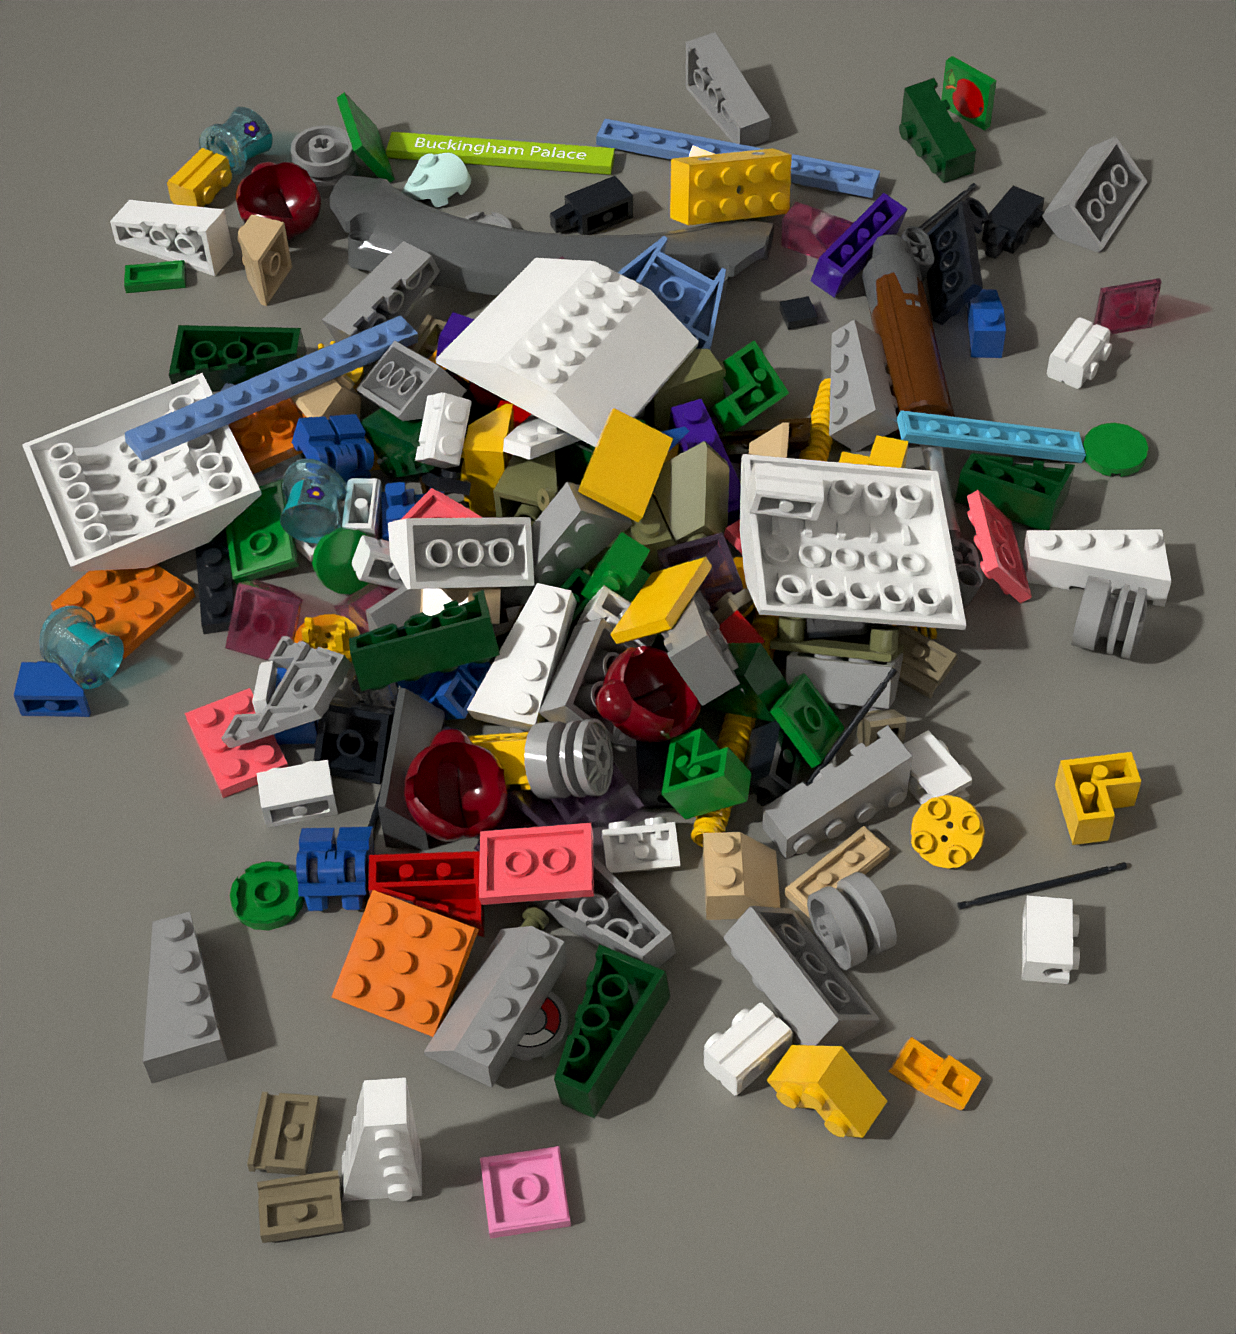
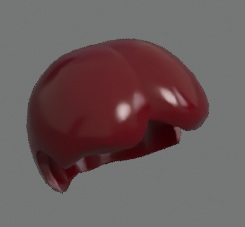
M262 162L257 164L252 169L250 175L246 176L239 183L236 191V203L244 223L247 222L251 214L284 222L288 241L310 229L316 222L321 209V196L307 170L292 162H281L278 164Z
M647 645L637 648L630 647L613 661L605 675L603 686L600 688L595 701L599 714L606 720L611 721L623 734L641 742L655 743L673 739L688 730L697 719L702 705L669 659L668 652Z
M445 729L438 732L431 741L430 746L420 751L412 760L405 777L404 796L409 812L416 823L427 834L436 839L450 842L461 838L471 839L480 837V831L495 829L505 815L508 795L504 780V769L501 763L489 750L473 744L469 737L460 730Z

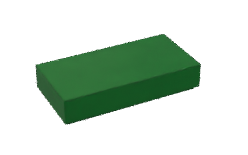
M185 261L125 265L124 287L126 293L186 288Z

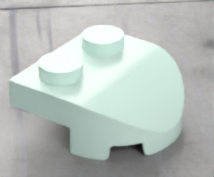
M426 154L419 159L417 166L401 193L416 201L431 199L434 207L437 208L447 205V198L456 192L463 195L471 184V176L463 161L455 154Z

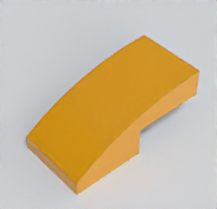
M913 1037L906 1041L888 1072L916 1090L958 1110L964 1109L982 1077L951 1055L943 1059Z

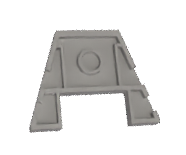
M282 636L268 660L273 661L276 669L288 668L264 711L254 714H236L221 739L229 748H234L321 719L328 710L329 704L338 688L343 684L344 678L352 665L343 654L321 647L314 649L306 642L299 641L295 643L290 637Z

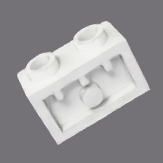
M666 817L645 819V825L631 827L630 821L609 823V829L602 830L601 834L606 868L612 874L680 867L675 822L667 823Z

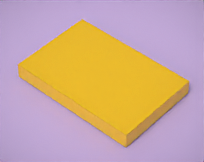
M613 408L609 413L577 492L639 522L643 518L673 438Z
M707 557L653 572L610 635L615 643L622 644L671 630L711 570L712 565Z

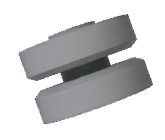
M330 125L311 127L296 135L292 141V162L307 170L318 188L321 198L330 197L334 186L344 175L358 176L355 152L353 151L348 133L342 128Z
M855 872L838 881L836 889L826 886L808 896L807 907L814 931L822 947L840 968L848 970L867 959V952L876 956L896 945V928L889 907L875 884L865 874Z

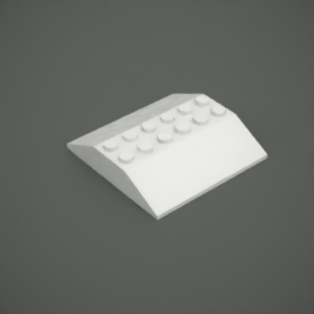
M535 258L436 358V363L596 447L611 410L615 408L636 418L694 351L699 341L650 289L595 261Z
M203 373L22 444L73 572L148 568L209 543L262 495L228 425L144 461H141L125 442L124 432L213 395Z
M742 455L740 539L745 583L759 614L965 630L967 626L938 471ZM754 463H772L776 466L806 467L810 470L822 471L824 502L818 519L813 521L749 513L747 485Z

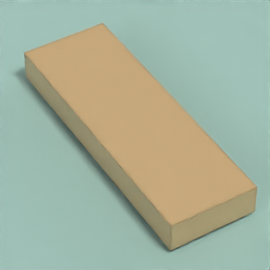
M863 826L785 888V896L809 917L807 907L809 895L826 886L836 889L838 881L855 872L867 874L889 856L890 848Z

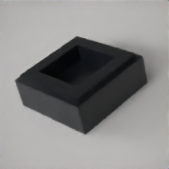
M809 296L780 302L779 310L788 330L817 324L818 316Z

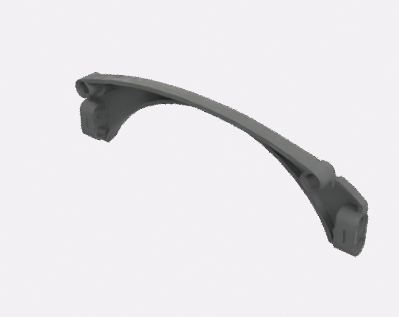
M344 175L336 183L330 195L331 210L336 215L344 231L350 233L348 235V265L351 268L372 272L394 249L405 241L432 255L440 273L431 285L497 296L535 258L595 261L618 273L646 249L665 236L668 240L664 254L704 276L715 280L721 268L726 269L718 311L726 306L729 277H735L757 260H767L774 236V223L743 219L715 222L675 231L632 235H572L506 228L457 217L431 208L401 193L387 179Z

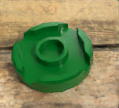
M1104 423L1092 428L1086 434L1083 445L1086 454L1084 460L1093 470L1102 475L1111 476L1114 473L1124 477L1138 472L1145 465L1149 447L1146 438L1129 425Z
M341 527L335 529L336 531L326 534L318 542L313 554V569L321 584L335 593L352 594L361 591L370 583L358 579L356 571H354L352 566V560L362 535H368L356 528Z
M271 861L253 864L245 869V873L239 879L237 876L232 883L229 895L234 915L242 924L254 930L266 931L283 927L294 920L302 909L305 898L304 896L299 897L296 871L290 870L289 866L281 862Z

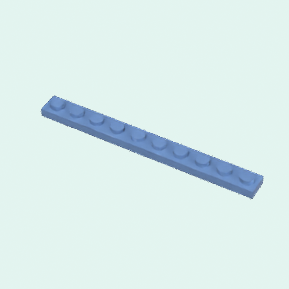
M604 119L596 136V145L664 159L689 157L692 146L714 154L763 149L610 119ZM792 154L791 183L873 198L880 178L879 170Z
M400 315L124 432L125 442L139 459L144 461L374 362L383 356L394 341L405 347L418 343V333Z

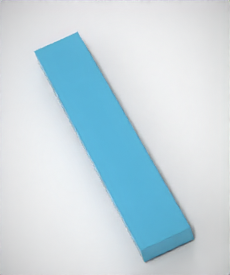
M901 410L897 416L901 440L909 441L908 443L1082 463L1086 456L1080 433L1075 431Z

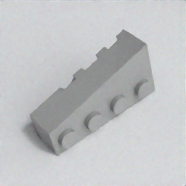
M716 32L687 41L686 89L732 143L755 146L768 141L769 130L772 125L770 115L763 108Z
M403 241L322 321L335 341L339 342L400 315L405 319L440 273V270L432 255Z
M854 319L832 333L829 436L857 452L873 443L876 435L884 437L899 429L895 411L898 404L896 397L891 395L890 386L892 385V380L885 370L887 360L881 336Z
M888 725L877 732L879 739L869 746L865 747L863 743H860L851 749L850 753L852 756L839 766L834 767L830 763L819 770L820 773L816 775L813 783L809 786L802 782L763 808L762 828L785 859L795 854H804L815 844L827 838L833 839L839 836L846 828L858 822L864 823L870 820L875 813L887 807H896L904 801L908 793L913 756Z

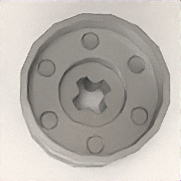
M1089 575L1071 645L1094 650L1101 636L1107 638V654H1113L1116 640L1122 641L1124 646L1121 657L1130 659L1132 651L1140 641L1148 610L1146 600L1147 589L1138 588L1135 602L1127 600L1130 588L1128 584L1123 586L1118 598L1111 597V580Z
M593 718L585 719L584 721L572 720L567 725L560 721L542 722L533 725L526 738L524 756L527 780L531 790L537 798L544 800L567 798L571 794L576 797H585L586 795L602 796L606 793L612 779L613 752L611 740L604 724L600 720Z

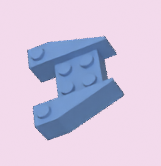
M663 236L618 273L650 289L699 341L695 349H710L726 269L721 268L715 280L704 276L664 254L668 238Z

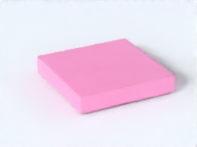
M559 1146L480 1158L490 1239L571 1226Z

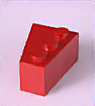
M480 851L369 855L368 890L370 895L372 890L389 895L479 929L477 935L485 937V905H481L479 900Z

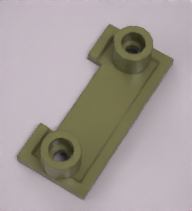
M787 616L778 617L777 637L770 641V649L890 663L903 653L904 644H898V627L889 625L871 626L870 645L807 638L805 635L806 618Z

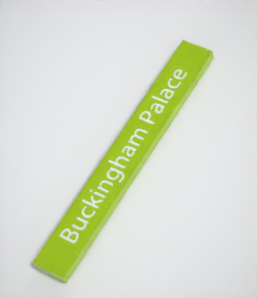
M391 132L386 148L387 157L395 159L419 160L426 154L452 153L458 156L464 164L611 175L615 158V148Z

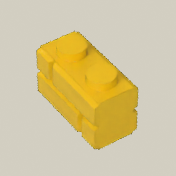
M201 148L168 180L167 186L171 201L176 205L204 207L206 204H210L215 195L223 187H227L232 180L229 160L226 156L218 153L214 154L213 151Z

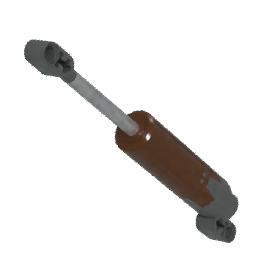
M909 226L904 230L901 237L896 235L877 237L865 261L866 266L864 267L862 278L873 329L882 339L887 360L885 370L892 380L890 391L891 395L896 397L898 407L895 409L896 415L898 416L901 410L955 417L923 282L934 263V255L928 234L918 227ZM920 444L926 470L938 471L964 609L968 607L984 582L978 552L971 542L962 539L941 447Z

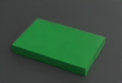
M345 92L337 97V103L353 151L379 178L387 179L391 183L395 178L377 126Z
M283 479L259 486L262 495L225 527L232 580L236 585L299 566L295 538L290 536L280 524L281 514L288 501L287 485Z

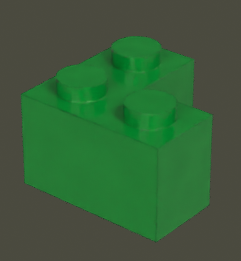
M755 340L723 361L726 370L724 379L733 393L714 405L711 410L725 431L732 432L789 394V391Z
M620 532L597 565L581 595L591 600L605 585L632 603L650 577L649 573L641 569L650 549L625 533Z
M702 729L694 730L670 740L662 796L685 820L747 802L751 772L729 747L719 749Z

